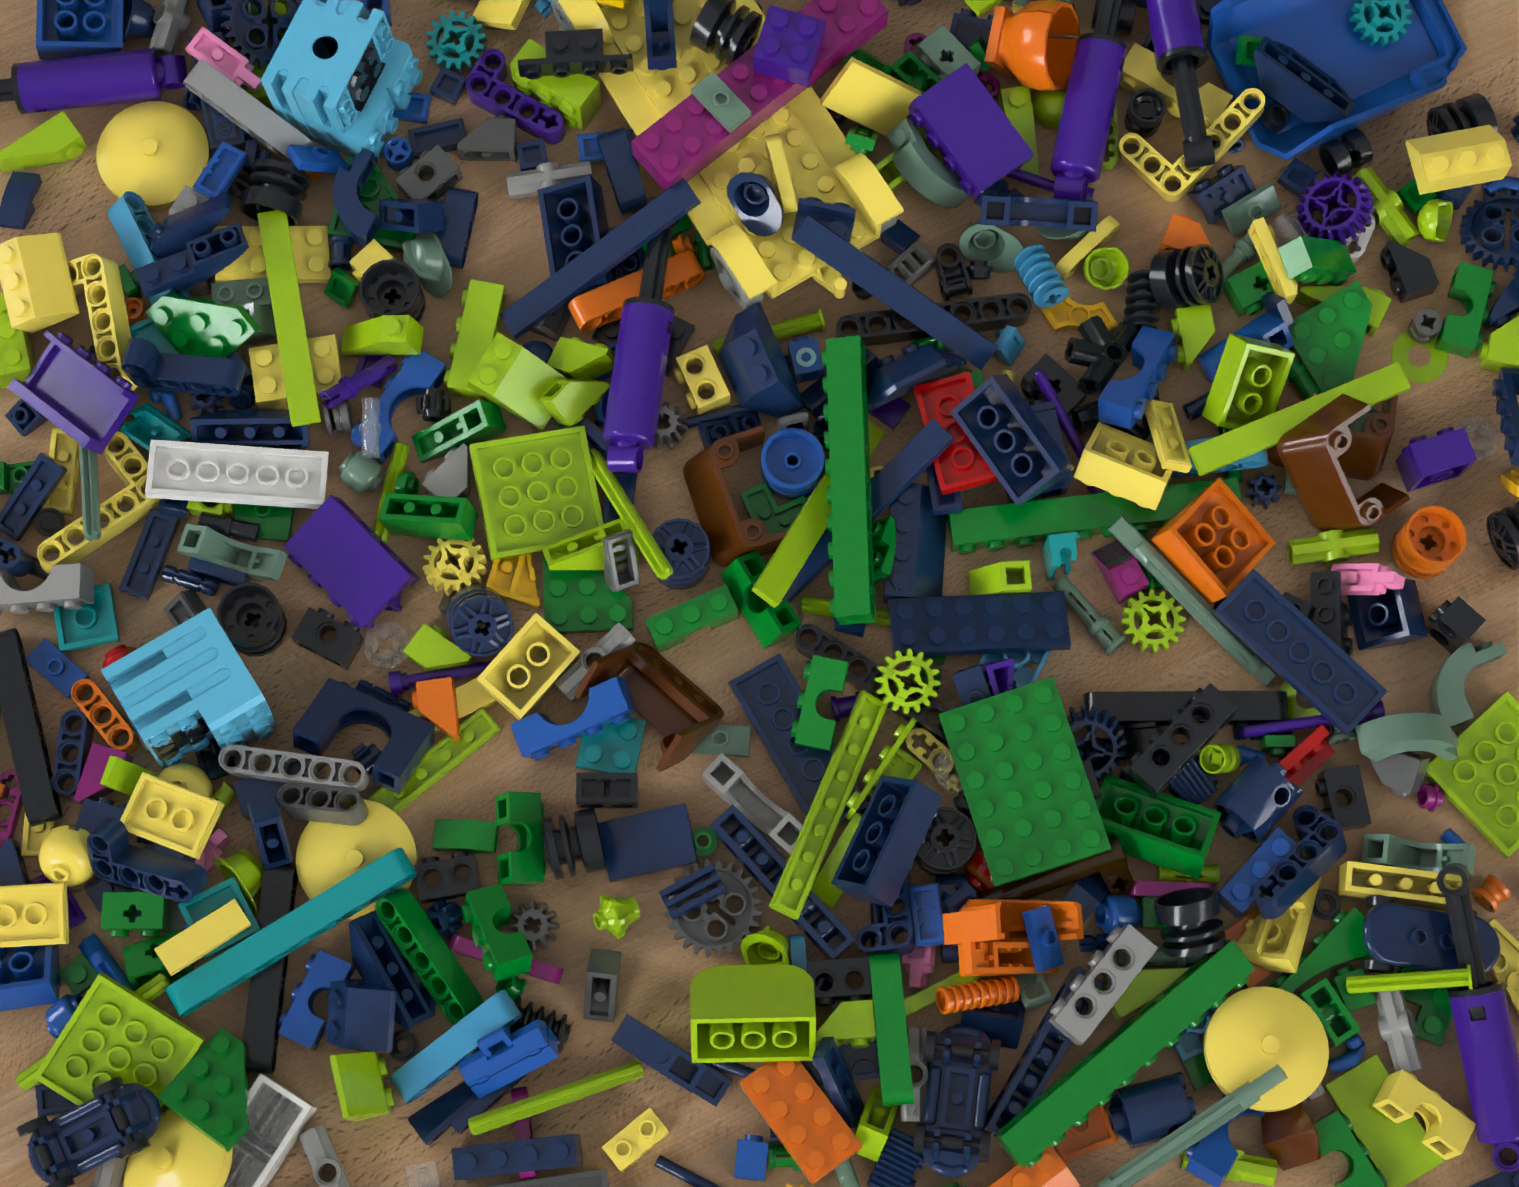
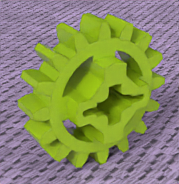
M1150 589L1146 597L1140 591L1136 595L1137 601L1130 598L1127 602L1130 608L1122 610L1121 614L1127 618L1121 620L1120 626L1128 628L1123 635L1126 637L1132 636L1131 646L1137 643L1141 644L1140 652H1144L1147 647H1151L1152 654H1156L1159 646L1165 652L1170 648L1168 642L1175 645L1179 641L1176 635H1182L1185 630L1179 625L1186 621V617L1178 616L1183 607H1174L1175 598L1165 599V591L1163 590L1159 596H1155L1154 590ZM1147 604H1157L1160 606L1149 607ZM1168 613H1169V615H1170V617H1171V621H1172V627H1171V628H1170L1171 625L1167 622V614H1168ZM1134 614L1136 615L1135 618L1139 621L1138 630L1134 624ZM1155 617L1158 620L1157 623L1152 626L1149 625V619L1151 620ZM1157 636L1159 639H1149L1146 637Z
M906 649L905 656H902L901 652L896 650L894 651L895 659L885 656L886 667H877L882 672V676L874 678V681L881 683L882 687L878 688L876 693L885 694L881 701L883 704L893 702L891 710L897 711L902 706L903 713L908 714L910 707H912L918 713L920 712L919 704L922 703L928 707L931 705L927 699L929 695L937 697L938 694L932 689L933 686L940 685V681L933 679V676L939 673V670L930 669L929 666L933 660L929 658L923 661V652L919 651L914 657L912 649ZM910 661L906 668L899 671L894 669L897 664ZM921 668L926 675V684L922 682L919 674ZM911 674L910 679L919 687L906 686L904 689V683L896 675L908 677ZM888 679L893 680L895 686L893 694L889 689ZM915 692L921 694L915 700L905 701L909 694Z

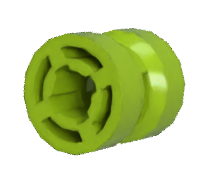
M1230 743L1209 744L1201 750L1200 764L1210 774L1231 773L1239 767L1240 753Z

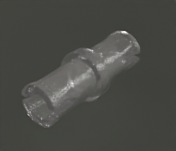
M372 397L362 398V424H359V431L362 432L361 457L367 458L369 456V459L379 458V433L382 432V424H379L380 399L374 398V401H372Z

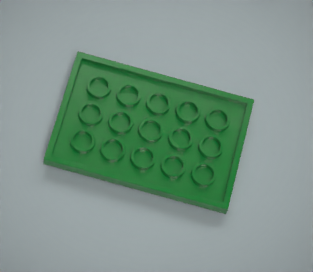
M1053 676L938 714L994 887L1112 850Z

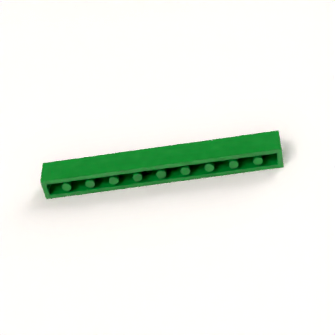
M857 335L826 339V350H822V363L824 367H827V377H823L822 383L824 394H828V404H824L823 412L825 421H828L829 431L824 432L826 448H829L830 458L825 459L826 474L830 476V486L826 487V498L828 504H831V514H827V526L829 532L832 531V542H828L829 559L833 560V570H829V584L831 588H834V598L830 599L831 616H835L840 625L876 622L866 346L861 336Z
M1238 477L1222 479L1241 501ZM1214 480L1167 485L1156 511L1140 507L1135 502L1125 498L1115 497L1109 492L1029 501L1020 506L1011 503L963 509L960 513L947 515L951 552L959 551V554L966 555L975 553L976 549L988 548V551H999L1005 549L1006 545L1017 544L1018 548L1033 546L1034 542L1046 541L1048 535L1070 532L1078 533L1077 541L1089 540L1092 538V535L1103 534L1105 538H1111L1115 536L1108 529L1122 515L1138 532L1145 531L1147 533L1150 531L1149 529L1162 528Z
M1227 940V943L1222 948L1204 955L993 1136L1017 1166H1033L1043 1157L1041 1152L1049 1145L1054 1147L1065 1139V1132L1073 1125L1077 1127L1089 1118L1088 1112L1096 1105L1101 1107L1113 1097L1111 1092L1119 1085L1124 1087L1133 1081L1136 1077L1134 1073L1140 1067H1148L1159 1058L1157 1053L1165 1046L1169 1048L1176 1044L1182 1038L1180 1033L1188 1026L1193 1028L1205 1018L1204 1012L1210 1007L1214 1009L1224 1003L1227 999L1225 994L1232 988L1238 989L1246 984L1250 979L1248 975L1255 968L1235 942Z

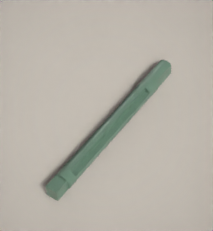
M1123 515L1108 529L1249 675H1253L1262 686H1267L1276 677L1272 670L1264 663L1263 659L1212 614L1214 609Z
M1277 1064L1251 1083L1247 1081L1100 1180L1099 1185L1096 1187L1133 1186L1260 1101L1262 1095L1288 1078L1286 1073Z

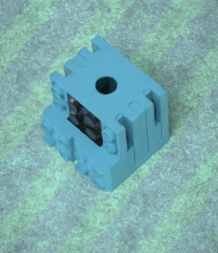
M302 0L260 81L276 114L310 140L352 157L359 155L362 148L373 152L375 160H377V158H381L384 154L383 147L389 135L393 134L397 129L399 120L393 117L394 109L400 112L407 109L411 99V95L408 93L412 92L414 86L417 87L420 84L423 71L417 69L419 59L413 57L409 44L393 38L384 11L373 8L368 17L364 3L356 0Z
M210 608L101 669L143 742L161 768L180 763L184 759L183 756L192 750L198 752L210 744L209 740L215 738L221 750L228 745L247 746V743L255 738L262 741L270 737L274 733L273 728L277 726L266 699Z

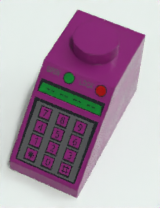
M1118 540L1091 553L1118 604L1135 597L1138 592L1141 591L1143 593L1146 590L1149 582L1136 558Z
M92 743L73 800L83 805L85 798L96 801L98 796L104 797L114 792L115 790L100 784L109 757L115 756L134 764L132 762L133 757L127 752Z

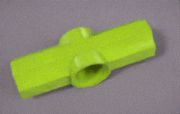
M1370 166L1358 171L1352 178L1354 179L1358 176L1362 184L1368 186L1369 193L1373 196L1374 201L1372 204L1375 210L1372 215L1375 218V225H1381L1392 241L1403 246L1409 244L1419 235V231L1403 211V203L1398 194L1391 189L1387 190Z
M1375 528L1350 532L1330 530L1320 533L1316 537L1289 540L1287 542V556L1292 567L1323 562L1324 565H1332L1345 562L1349 558L1378 554L1380 552V541Z
M1188 1149L1182 1152L1180 1156V1169L1187 1171L1186 1167L1189 1162V1158L1185 1156ZM1235 1149L1238 1156L1224 1180L1238 1183L1245 1181L1265 1186H1274L1277 1175V1160L1244 1154V1151Z

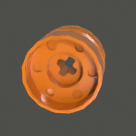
M1427 506L1421 508L1396 531L1391 542L1392 556L1396 565L1404 573L1414 578L1429 579L1436 577L1462 554L1466 545V530L1458 516L1444 507Z

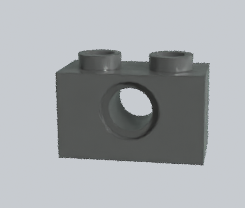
M437 144L433 149L425 150L420 155L419 160L411 167L403 168L395 182L398 191L406 199L438 200L448 191L449 187H454L463 177L460 167ZM425 174L434 175L433 178L428 181L421 180L422 176H424Z

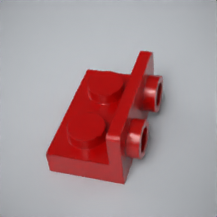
M1323 725L1318 727L1278 763L1287 771L1285 778L1289 782L1299 786L1335 753V750L1324 739L1330 732Z

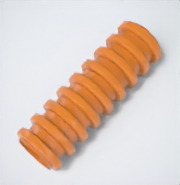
M1008 975L1006 977H998L997 979L981 980L980 982L973 981L972 983L967 982L956 984L955 986L939 987L936 992V1004L942 1014H949L950 1012L956 1013L958 1011H966L967 1009L974 1010L984 1006H997L1001 1003H1014L1019 1000L1020 986L1013 975Z

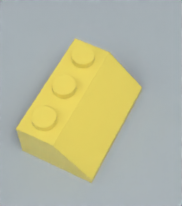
M1491 125L1415 138L1405 142L1420 195L1501 180L1512 167L1506 141Z
M60 233L18 236L0 244V281L12 328L35 333L80 314Z
M1098 422L1083 450L1073 478L1082 481L1088 486H1095L1108 491L1115 497H1122L1135 502L1140 507L1156 511L1173 471L1162 469L1155 444Z
M535 613L476 680L500 705L516 719L520 720L526 717L555 682L575 662L581 651L541 616Z

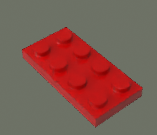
M970 371L913 386L924 427L934 419L955 440L933 462L942 495L998 481L995 474L950 412L975 391Z

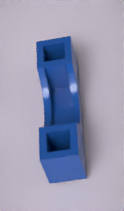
M1142 326L1132 343V365L1140 371L1128 379L1108 382L1098 399L1099 421L1132 430L1137 419H1142L1147 402L1153 400L1156 394L1158 383L1165 380L1168 366L1177 359L1179 348L1175 346V333Z
M422 349L420 355H406L404 357L400 371L396 376L392 375L388 379L384 387V393L379 399L375 398L371 402L365 419L358 421L351 431L350 439L354 447L366 452L381 465L384 464L392 453L393 445L396 442L399 443L392 429V417L398 405L409 397L423 395V390L438 389L444 381L446 365Z
M613 677L589 688V700L586 709L578 719L571 723L558 725L546 714L536 712L511 723L510 726L522 757L539 761L551 755L550 751L557 747L566 749L577 744V738L584 735L588 738L602 733L604 726L611 723L616 726L629 721V715L636 713L637 709L625 679Z
M1248 1108L1203 1138L1200 1143L1197 1142L1191 1146L1185 1155L1189 1158L1186 1170L1211 1186L1220 1187L1238 1156L1237 1151L1229 1140L1228 1125L1241 1116L1255 1115L1264 1117L1266 1112Z

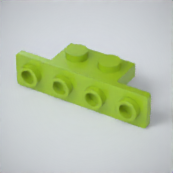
M912 717L908 724L901 722L893 734V737L897 739L892 747L889 745L884 747L877 758L881 762L877 770L872 767L861 781L866 785L862 792L859 793L855 790L848 800L846 806L850 809L845 815L846 818L849 820L852 818L865 798L871 799L882 775L910 780L915 778L923 764L899 747L917 722L916 719Z

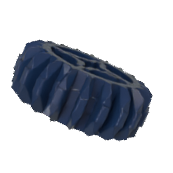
M1082 704L1080 712H1075V709L1070 706V715L1067 716L1071 731L1083 726L1079 731L1072 732L1080 757H1083V760L1086 761L1095 756H1101L1091 761L1095 776L1098 781L1103 780V772L1112 776L1113 770L1111 765L1120 767L1121 761L1118 757H1123L1126 754L1125 749L1122 747L1127 744L1126 738L1122 736L1124 734L1123 726H1117L1119 721L1116 716L1109 718L1110 714L1107 709L1099 713L1098 706L1095 704L1091 707L1090 711H1087L1086 706ZM1096 726L1103 729L1109 735V743L1103 742L1102 738L1096 737ZM1090 739L1091 745L1087 744L1088 747H1083L1082 751L1081 743L1084 744V741Z

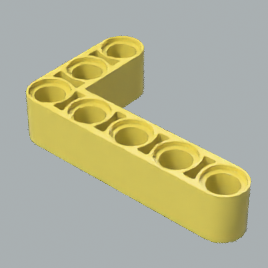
M1249 88L1242 92L1206 130L1207 135L1220 144V147L1214 150L1215 163L1262 115L1265 96L1259 89ZM1249 99H1255L1258 101L1259 107L1248 109L1244 103ZM1231 119L1236 120L1240 126L1235 130H1229L1225 127V122ZM1128 133L1119 141V156L1121 160L1163 199L1170 202L1180 200L1213 166H1203L1196 171H1189L1185 167L1184 154L1172 165L1136 133ZM1128 144H1136L1139 150L1135 154H1128L1124 151V148ZM1150 162H1155L1160 166L1159 170L1154 173L1147 172L1144 167ZM1169 181H1176L1181 187L1177 191L1171 192L1165 188V185Z
M94 253L68 261L75 296L83 293L86 296L97 361L99 360L112 368L111 375L115 378L119 375L132 384L130 389L134 391L137 385L130 380L121 367L128 341L131 338L118 264L111 259Z
M116 431L104 449L107 462L127 486L100 504V521L105 520L109 524L101 528L100 539L88 541L83 535V516L43 541L38 546L37 557L42 569L46 573L50 574L53 565L75 564L146 517L150 509H158L160 499L146 498L144 494L148 463L124 433ZM115 445H120L124 447L119 452L110 451V449ZM131 467H139L141 469L135 474L127 472ZM126 504L134 506L133 509H131L128 512H122L119 510L123 505ZM75 537L84 538V541L78 545L70 543ZM51 553L59 554V557L54 561L45 560L46 556Z

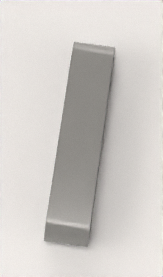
M200 59L184 79L183 84L190 91L287 163L294 165L286 153L289 144L314 146V143L303 133L204 60Z
M228 745L220 751L218 756L220 766L230 775L282 783L299 782L355 789L357 792L364 790L369 783L367 770L362 764L354 760L242 745ZM234 754H241L240 764L236 767H229V758ZM263 758H271L269 769L259 771V761ZM293 762H300L301 770L299 773L288 775V766ZM322 766H330L331 773L328 778L318 779V770ZM352 770H360L361 777L358 782L348 783V773Z

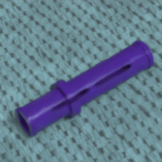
M386 355L352 376L340 378L338 384L320 392V399L327 396V399L321 401L322 404L330 409L345 399H353L358 395L359 391L397 371V364L390 367L396 360L391 355Z

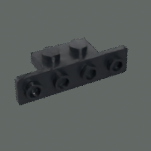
M602 29L545 32L546 58L518 60L520 77L528 79H538L542 76L553 75L558 78H565L572 74L595 76L599 73L610 72L615 75H622L634 70L632 54L604 55Z
M1339 571L1312 572L1310 574L1311 622L1346 654L1353 655V640L1348 638V626H1352L1353 616L1351 609H1348V606L1341 601V573Z

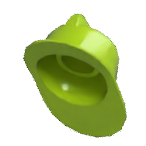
M240 849L224 860L215 856L213 861L218 871L226 880L234 876L253 915H258L253 897L262 886L264 871L261 864L246 849Z
M771 925L766 926L758 933L747 935L742 940L740 947L746 965H790L789 943L782 934L774 931Z

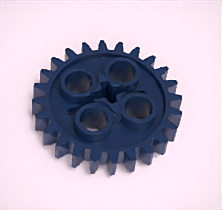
M226 0L224 5L230 10H225L221 13V16L228 19V21L221 24V28L229 29V32L223 38L232 39L231 47L233 49L238 48L241 55L248 56L250 64L254 60L257 61L258 69L261 70L265 63L269 65L280 44L277 38V31H287L302 0H267V14L263 0ZM274 3L283 4L286 7V15L276 13ZM246 4H254L258 8V16L248 14ZM266 16L268 22L273 23V26L269 29V36L272 44L271 49L268 48L267 44L268 26L266 24H262V21L266 18ZM249 32L258 33L261 36V44H253L249 40Z
M1507 189L1505 196H1501L1496 190L1494 198L1484 194L1483 203L1475 199L1473 208L1467 207L1466 215H1462L1460 225L1461 245H1465V253H1472L1473 261L1482 258V267L1490 262L1493 263L1492 268L1494 271L1499 265H1503L1505 272H1508L1510 265H1514L1516 270L1519 268V191L1516 196H1512L1510 189ZM1506 211L1510 212V242L1508 250L1504 248Z

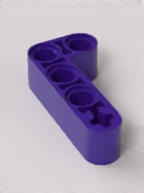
M498 49L486 50L466 79V88L470 101L495 116L502 115L515 119L517 128L538 139L543 138L547 144L560 143L565 137L562 115L558 111L505 84L504 80L507 77L508 69L504 54ZM493 63L500 64L496 69L488 68ZM477 86L486 87L482 91H474V88ZM505 98L510 100L506 104L497 103L499 100ZM526 111L534 113L531 117L521 116Z

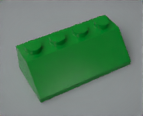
M1107 774L1100 789L1102 798L1096 799L1095 802L1108 839L1117 836L1124 853L1200 879L1222 813L1165 793H1161L1154 799L1138 784Z

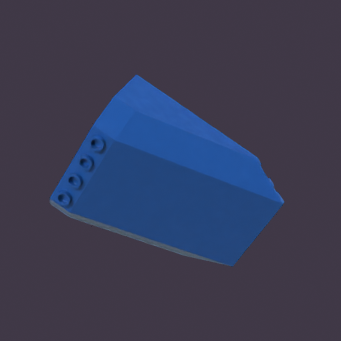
M1222 0L1211 8L1206 47L1229 93L1233 95V101L1246 89L1257 88L1262 91L1256 67L1235 65L1237 38L1241 35L1261 38L1266 36L1272 41H1277L1293 48L1335 79L1345 90L1347 96L1356 103L1346 119L1331 122L1306 123L1299 117L1292 115L1287 109L1289 120L1285 128L1278 132L1269 130L1263 124L1260 116L1248 129L1256 147L1288 160L1425 97L1446 85L1447 77L1456 68L1458 59L1463 56L1467 48L1443 0H1409L1405 5V9H1411L1412 13L1406 18L1411 20L1412 23L1405 28L1407 33L1402 38L1399 37V40L1394 44L1388 41V44L1384 47L1380 46L1379 41L1370 46V38L1367 37L1361 41L1360 37L1363 33L1361 31L1353 32L1357 23L1350 22L1349 19L1356 14L1350 10L1352 5L1356 3L1355 0ZM1262 91V93L1265 96L1264 108L1269 104H1280L1279 102L1269 98V96L1264 91ZM1249 99L1244 103L1248 109L1259 107V103L1255 99Z

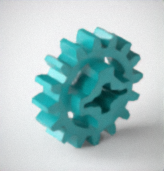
M1355 0L1356 3L1350 8L1352 12L1356 13L1349 19L1350 22L1357 23L1353 32L1361 31L1363 33L1360 37L1361 41L1367 37L1370 38V46H1373L1377 41H1379L1381 47L1388 44V41L1394 44L1399 40V37L1402 38L1407 33L1405 28L1412 23L1411 20L1406 18L1412 13L1411 9H1405V5L1409 0Z
M453 10L450 11L449 18L440 14L441 22L432 21L431 24L434 31L426 32L428 38L431 39L425 42L427 49H431L428 54L432 60L437 58L436 64L439 68L446 64V69L452 71L453 67H457L459 73H462L464 65H467L469 69H473L471 62L473 60L478 61L480 58L478 53L486 51V47L481 44L487 41L486 35L482 34L484 31L482 24L476 25L477 20L473 15L467 19L465 11H462L459 17L455 15ZM454 25H462V26H464V27L460 28V27H456V26H454ZM444 31L443 38L439 40L442 32ZM457 38L460 43L455 45L452 40ZM474 43L472 49L468 53L470 44ZM453 55L460 58H450L449 56Z

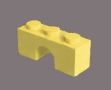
M1403 1069L1386 1076L1372 1104L1373 1107L1396 1124L1413 1117L1415 1112L1420 1114L1426 1125V1132L1421 1143L1444 1160L1463 1153L1476 1126L1473 1121L1467 1118L1463 1111L1451 1106L1442 1099L1439 1093L1428 1089L1418 1081L1415 1075Z

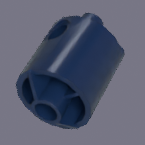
M1256 755L1217 798L1213 805L1216 811L1222 813L1219 824L1227 834L1235 839L1242 835L1252 842L1259 843L1303 792L1296 784L1289 782L1285 778L1287 771L1276 762L1269 765L1262 757Z
M1178 1072L1114 1090L1108 1109L1109 1122L1113 1133L1124 1138L1130 1149L1157 1143L1194 1118L1193 1115H1196V1107L1191 1096L1186 1097L1185 1095L1186 1084L1183 1074Z

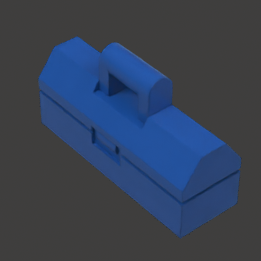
M538 1019L513 1033H510L505 1026H502L477 1040L480 1050L459 1061V1070L466 1084L481 1099L558 1058L557 1037L544 1021Z

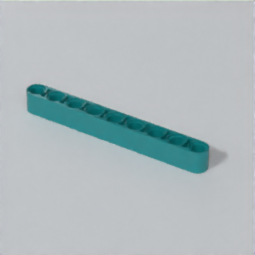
M400 847L392 850L175 981L165 989V992L179 1017L187 1016L409 882L417 875V872L403 848Z

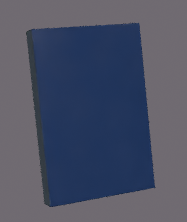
M685 803L598 823L609 882L682 867L695 862L698 863L687 805Z

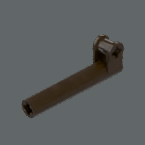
M1115 836L1108 839L1112 850L1002 886L985 889L978 892L977 896L978 899L1028 900L1099 872L1108 890L1115 895H1121L1133 888L1134 880L1128 868L1127 859L1120 841Z

